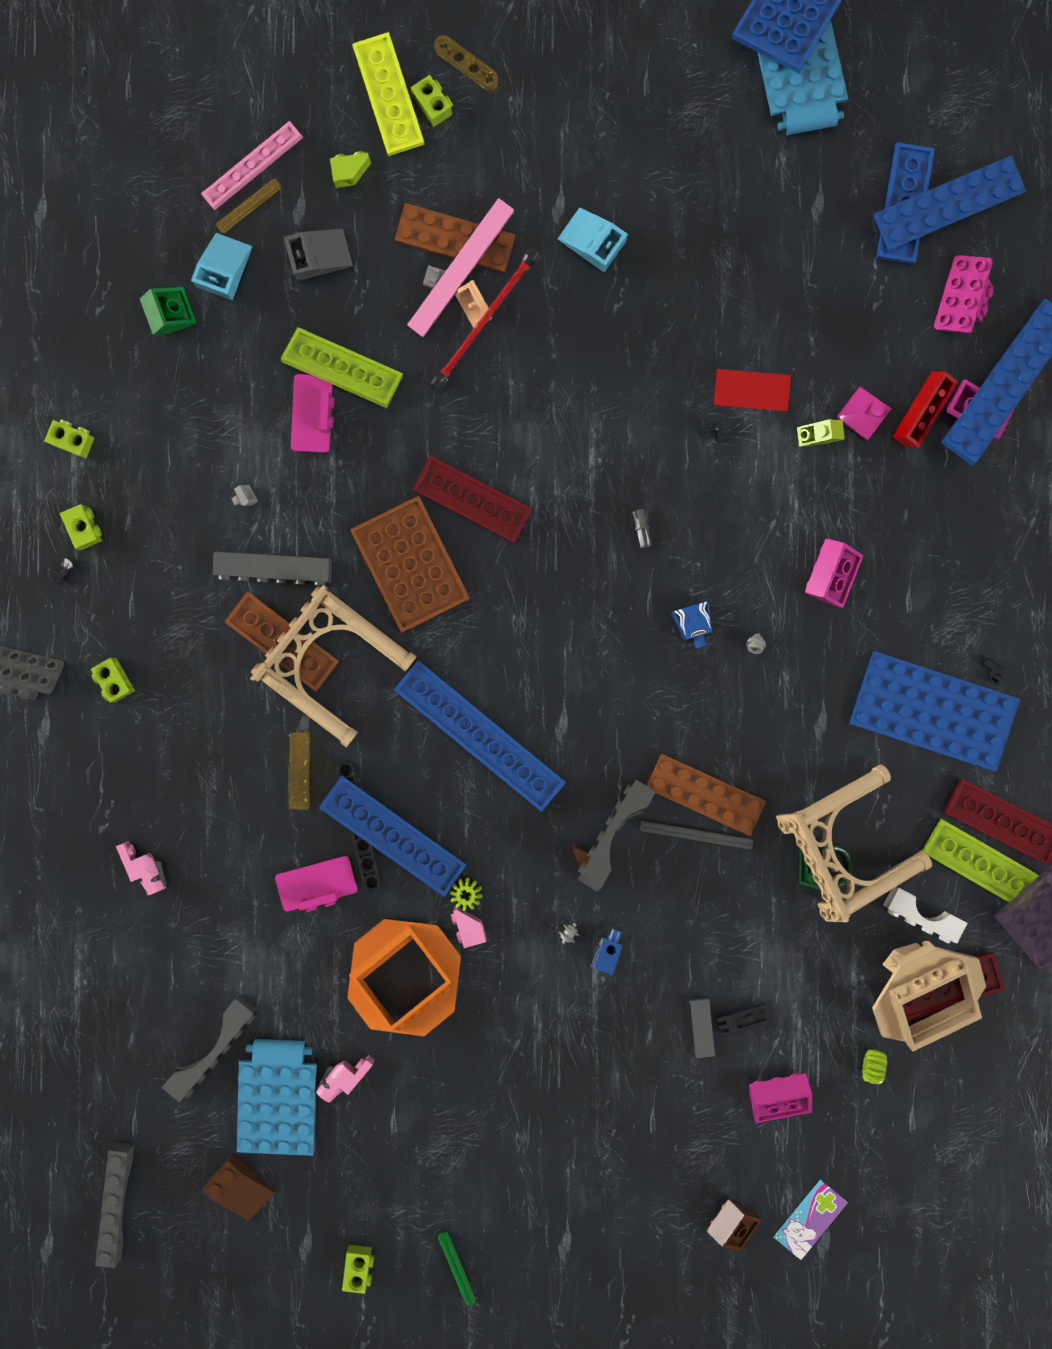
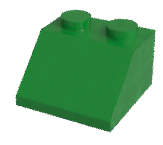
M183 287L153 288L140 298L153 335L170 334L196 324Z

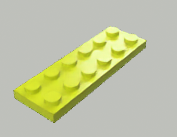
M389 32L353 43L355 55L388 156L425 145Z

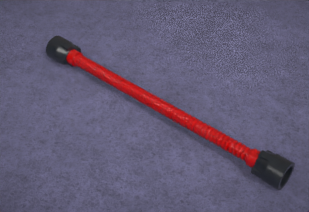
M531 246L520 258L522 262L518 270L510 278L503 291L500 292V295L496 297L497 299L493 301L494 303L490 305L491 307L487 309L488 311L484 313L485 315L481 317L482 319L478 321L479 323L475 325L476 327H474L446 367L442 368L441 371L437 370L430 379L429 383L439 391H442L450 380L448 378L451 374L450 372L461 359L462 354L466 352L465 350L469 348L468 346L472 344L471 342L475 340L474 338L478 336L477 334L481 332L480 330L484 328L483 326L487 324L486 322L490 320L489 318L493 316L492 314L496 312L495 310L499 308L498 306L502 304L501 302L505 300L504 298L508 296L507 294L511 292L524 272L529 268L533 269L542 257Z

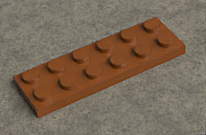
M405 203L394 240L400 244L455 259L479 224ZM500 231L476 265L505 274L515 234Z
M248 591L224 621L264 653H267L271 647L275 649L279 644L277 639L283 632L287 634L291 629L288 626L290 624L288 621ZM294 639L283 653H293L297 657L298 653L295 652L297 644ZM301 640L302 646L307 640ZM313 641L302 657L300 680L317 692L340 661ZM284 657L280 665L289 672L294 670V660L291 657Z
M664 754L660 755L646 785L665 798L751 836L766 801Z

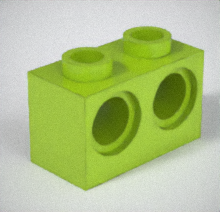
M429 75L412 86L411 92L431 125L435 127L452 115L451 107L453 104L447 95L444 97L442 94V87L439 82L433 80ZM431 90L432 93L426 95L424 94V91ZM436 106H442V107H443V108H442L441 110H439V111L434 110V108H435Z
M62 419L60 423L53 420L44 441L86 459L94 441V437L89 435L90 431L78 427L76 430L71 427V423ZM61 430H64V436L62 438H59V432ZM82 437V443L77 446L76 440Z
M109 658L91 669L93 673L92 678L102 688L101 694L106 701L110 703L117 702L135 691L117 658ZM105 668L110 670V675L107 678L103 674ZM115 684H117L120 689L117 695L113 692V686Z
M349 1245L346 1254L342 1291L365 1294L367 1286H371L372 1274H369V1267L373 1268L374 1255H371L372 1247ZM356 1258H363L364 1262H358ZM354 1277H360L362 1280L356 1281Z

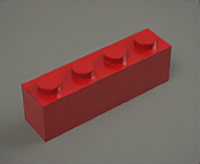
M946 371L931 372L892 437L905 448H919L957 386L958 381Z

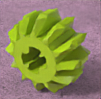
M468 877L466 878V883L460 878L458 880L459 885L454 883L452 886L455 890L450 891V894L454 895L451 898V902L458 901L455 907L459 908L462 904L463 911H466L467 905L473 910V903L479 905L480 901L477 898H482V894L477 893L482 889L481 886L474 887L477 883L476 880L469 884L470 878ZM463 890L471 893L469 898L462 896Z
M868 1050L866 1052L862 1070V1077L865 1081L872 1084H881L883 1082L887 1069L886 1054L878 1050Z

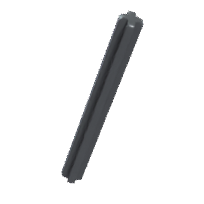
M641 821L640 830L644 832L749 850L753 847V840L749 838L649 821Z

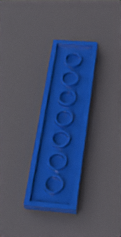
M1011 155L874 214V218L886 247L890 251L1025 193L1026 189Z
M343 776L339 778L319 806V809L444 897L466 866L462 861Z

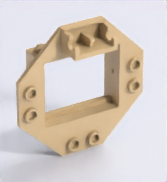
M929 941L922 942L923 947L900 958L897 956L891 957L896 969L872 1007L881 1036L904 1041L913 1052L981 1019L982 1016L977 1000L986 988L980 961L977 957L934 947ZM959 978L965 1000L908 1026L903 1004Z

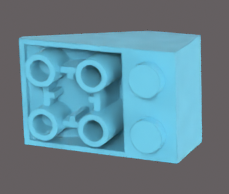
M579 208L557 240L602 272H605L626 243L628 234L613 223Z
M216 233L198 261L191 281L197 288L233 301L252 246Z

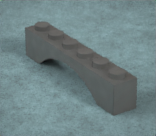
M635 780L633 785L628 784L623 792L626 795L624 800L620 799L614 808L617 810L616 814H611L605 823L608 827L606 831L602 830L596 840L599 843L596 847L592 846L587 854L590 858L587 863L583 862L578 872L581 874L577 880L597 892L601 889L611 872L610 846L616 829L631 817L642 814L656 791Z
M239 994L223 1013L222 1030L214 1049L200 1061L188 1066L179 1067L162 1089L179 1103L184 1097L188 1099L195 1091L192 1088L197 1082L200 1085L207 1076L204 1072L208 1068L212 1070L218 1063V1055L220 1053L224 1055L231 1047L229 1042L232 1038L237 1040L243 1032L242 1026L245 1023L249 1025L256 1017L253 1013L257 1008Z
M115 1143L108 1150L95 1266L115 1268L122 1257V1216L125 1192L133 1160L134 1145Z

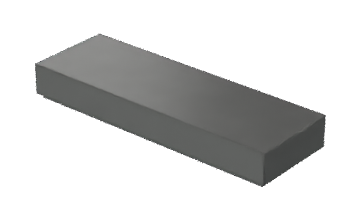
M709 998L690 999L695 1057H714L715 1050Z

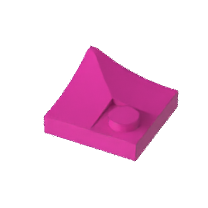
M859 387L837 418L842 420L847 427L860 437L868 441L891 408Z

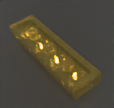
M290 732L289 809H310V732Z

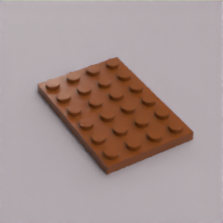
M419 496L350 529L401 633L470 599Z

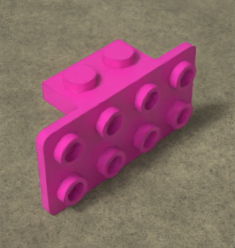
M955 256L934 323L936 330L971 333L975 322H982L983 316H986L988 311V299L993 294V286L988 279L993 264L991 258Z
M297 374L294 376L291 449L300 452L327 453L330 450L331 428L334 425V418L331 416L335 404L334 397H332L333 384L313 375Z
M348 856L280 873L275 877L285 911L299 908V910L305 909L306 912L317 909L318 905L324 904V907L336 904L335 901L339 897L356 893L358 890Z

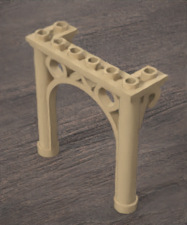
M317 586L311 594L313 596L312 602L309 603L307 601L300 610L303 612L299 618L295 617L288 625L291 629L287 634L283 632L277 639L279 644L276 648L271 647L266 653V661L255 665L250 672L253 674L250 679L253 681H263L341 741L340 743L347 747L358 732L309 696L302 686L300 664L308 646L317 637L326 632L349 630L361 636L404 671L408 669L417 656L412 652H407L327 590V586ZM320 604L325 607V609H324V608L317 609V608L320 606ZM320 612L326 613L329 617L328 626L325 628H317L313 623L314 618ZM332 613L347 625H332ZM308 620L312 630L317 631L314 634L312 632L307 635L298 634ZM293 639L297 644L295 651L298 653L297 657L293 653H283ZM301 640H307L302 646ZM286 656L294 660V670L287 673L282 672L279 668L280 662ZM274 663H275V667H274V668H275V671H274L273 669H271V667L274 665ZM294 674L297 688L283 677Z
M881 764L872 768L871 772L803 810L776 816L778 826L784 834L794 833L796 843L805 856V862L810 866L813 873V879L820 887L822 898L826 902H820L818 906L820 915L825 921H849L850 914L919 872H925L932 867L930 857L925 852L920 851L875 879L863 881L850 875L842 867L835 855L832 845V826L836 815L846 805L890 781L891 776L888 769ZM827 815L825 824L818 822V819ZM816 826L823 831L821 842H817L813 835V829ZM824 846L825 849H822L823 855L821 856L818 847ZM828 868L831 869L832 872H837L838 874H834L831 877ZM840 878L847 881V890L844 894L841 893L837 885ZM855 885L864 886L854 893Z

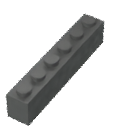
M214 552L212 575L218 576L219 580H230V577H237V581H249V578H256V582L268 583V579L276 580V583L287 584V580L295 581L297 585H306V582H314L315 586H323L326 583H331L332 560L327 558Z

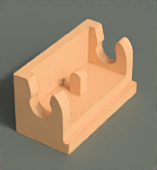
M472 280L457 289L455 296L474 328L489 308Z

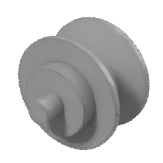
M564 924V932L559 931L560 937L563 939L562 943H575L574 936L580 935L577 932L578 929L575 928L577 924Z

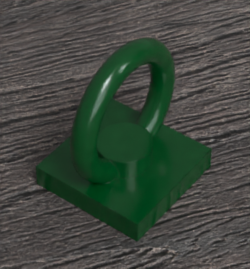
M832 844L834 851L843 856L845 870L852 875L853 861L849 851L839 844ZM799 847V884L820 890L819 885L813 879L810 866L805 862V856ZM825 847L819 849L821 856L823 855L822 849H825ZM840 878L837 884L838 887H843L847 881Z

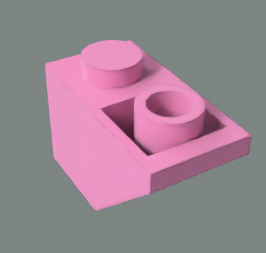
M455 907L451 917L453 924L457 925L459 932L456 933L459 944L462 943L463 947L467 948L486 942L487 937L482 920L467 911H463L461 908Z

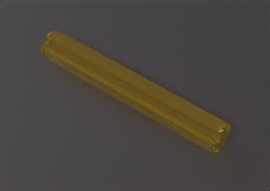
M272 179L216 224L218 229L225 233L281 189L278 181Z

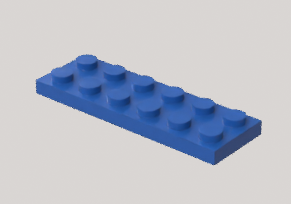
M899 142L895 144L884 209L928 191L935 148ZM880 232L876 258L915 264L920 238L888 251Z

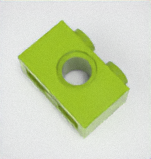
M80 504L60 513L75 549L83 550L102 542L100 537L102 535L98 525L94 524L92 519L94 514L89 507L87 508V506ZM85 522V530L80 531V524Z

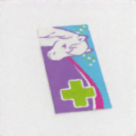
M819 1180L774 1235V1238L802 1260L848 1202Z

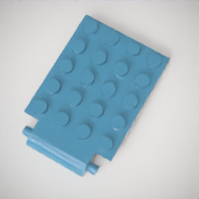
M831 21L800 73L758 53L771 116L783 115L784 122L778 123L779 131L786 130L787 135L824 129L837 126L838 119L844 118L843 110L837 111L836 104L847 102L848 95Z
M255 1039L253 1045L247 1044L246 1052H252V1060L239 1061L237 1152L313 1156L315 1148L317 1063H305V1055H312V1047H305V1041Z

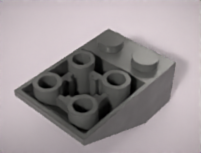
M343 229L308 231L284 237L293 273L297 281L353 266Z

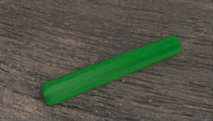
M447 1231L438 1235L439 1242L467 1306L474 1304L476 1298Z

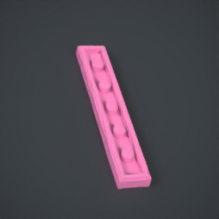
M288 121L201 193L202 196L216 210L303 138L302 135Z

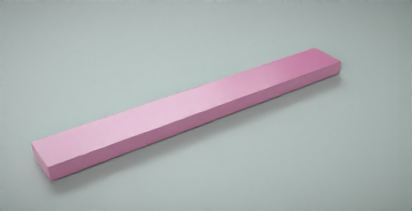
M497 199L407 324L408 327L422 337L426 335L457 292L456 290L459 289L514 213L513 208L501 199Z

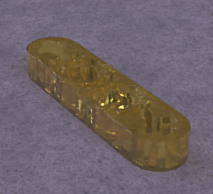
M441 35L436 38L435 50L439 56L484 89L491 91L497 87L498 75L493 69L449 37ZM445 43H447L448 49H446L445 47L440 49V44L444 45ZM457 53L464 55V59L460 62L455 61L453 58ZM476 64L480 69L477 73H472L469 71V67ZM486 77L489 79L493 77V82L486 83Z

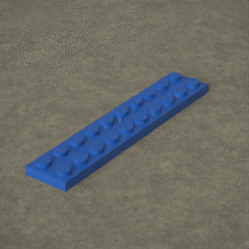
M1044 299L1039 304L941 441L943 445L972 466L976 464L1052 356V303Z
M419 660L395 687L394 691L541 812L566 783Z

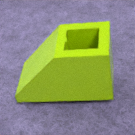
M359 151L353 155L339 154L335 158H330L335 187L355 185L371 164L369 154Z
M829 419L797 428L799 447L845 440L842 420Z

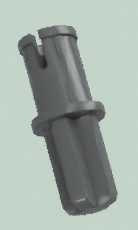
M639 509L632 512L636 525L635 531L638 533L640 547L648 548L651 546L648 530L650 526L647 525L645 510Z

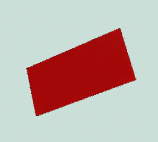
M717 369L714 405L788 411L791 375Z

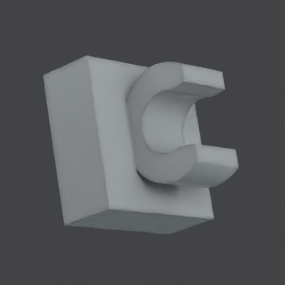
M428 265L423 286L433 289L446 271Z
M239 485L234 489L237 494L231 498L234 505L249 506L258 502L250 485Z

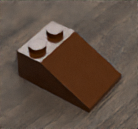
M234 1153L214 1173L202 1189L216 1203L248 1221L275 1193L267 1183Z

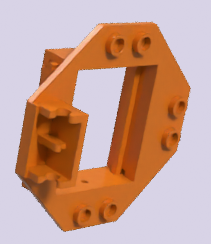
M384 919L354 943L351 973L349 974L348 999L372 1030L425 1036L455 1012L461 955L438 925ZM414 939L446 982L395 1023L364 981V978Z

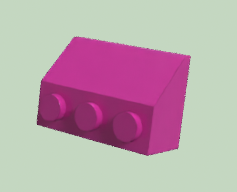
M964 379L954 389L948 400L947 412L959 418L980 387ZM1012 413L1009 415L1005 423L1002 425L1000 430L995 435V440L998 441L1000 439Z
M825 539L810 580L807 583L805 593L843 609L864 555L846 543Z
M796 1073L784 1078L775 1077L769 1081H755L753 1084H749L755 1123L812 1113V1092L806 1073Z

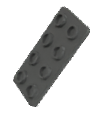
M0 646V692L5 695L13 694L22 699L36 700L38 692L51 694L63 670L64 662Z

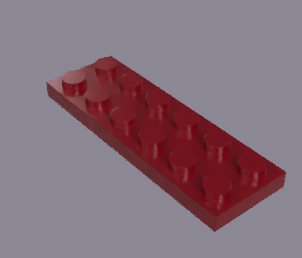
M432 456L427 460L412 489L513 543L516 542L532 511V508Z
M960 779L943 813L1045 865H1049L1052 859V824L964 779Z
M988 952L976 956L980 961L986 988L979 998L1006 990L994 953ZM957 978L903 1004L907 1021L944 1010L965 1000L960 980Z

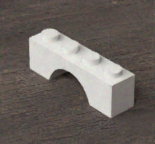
M898 887L891 889L883 905L888 908L887 912L897 918L899 914L904 916L905 922L913 926L917 923L923 926L921 930L931 935L933 932L939 934V939L948 944L950 941L957 944L967 925L965 921L945 911L937 917H922L916 908V897Z

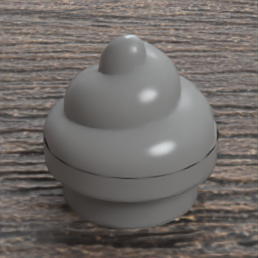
M759 633L747 640V650L754 654L763 652L766 642Z

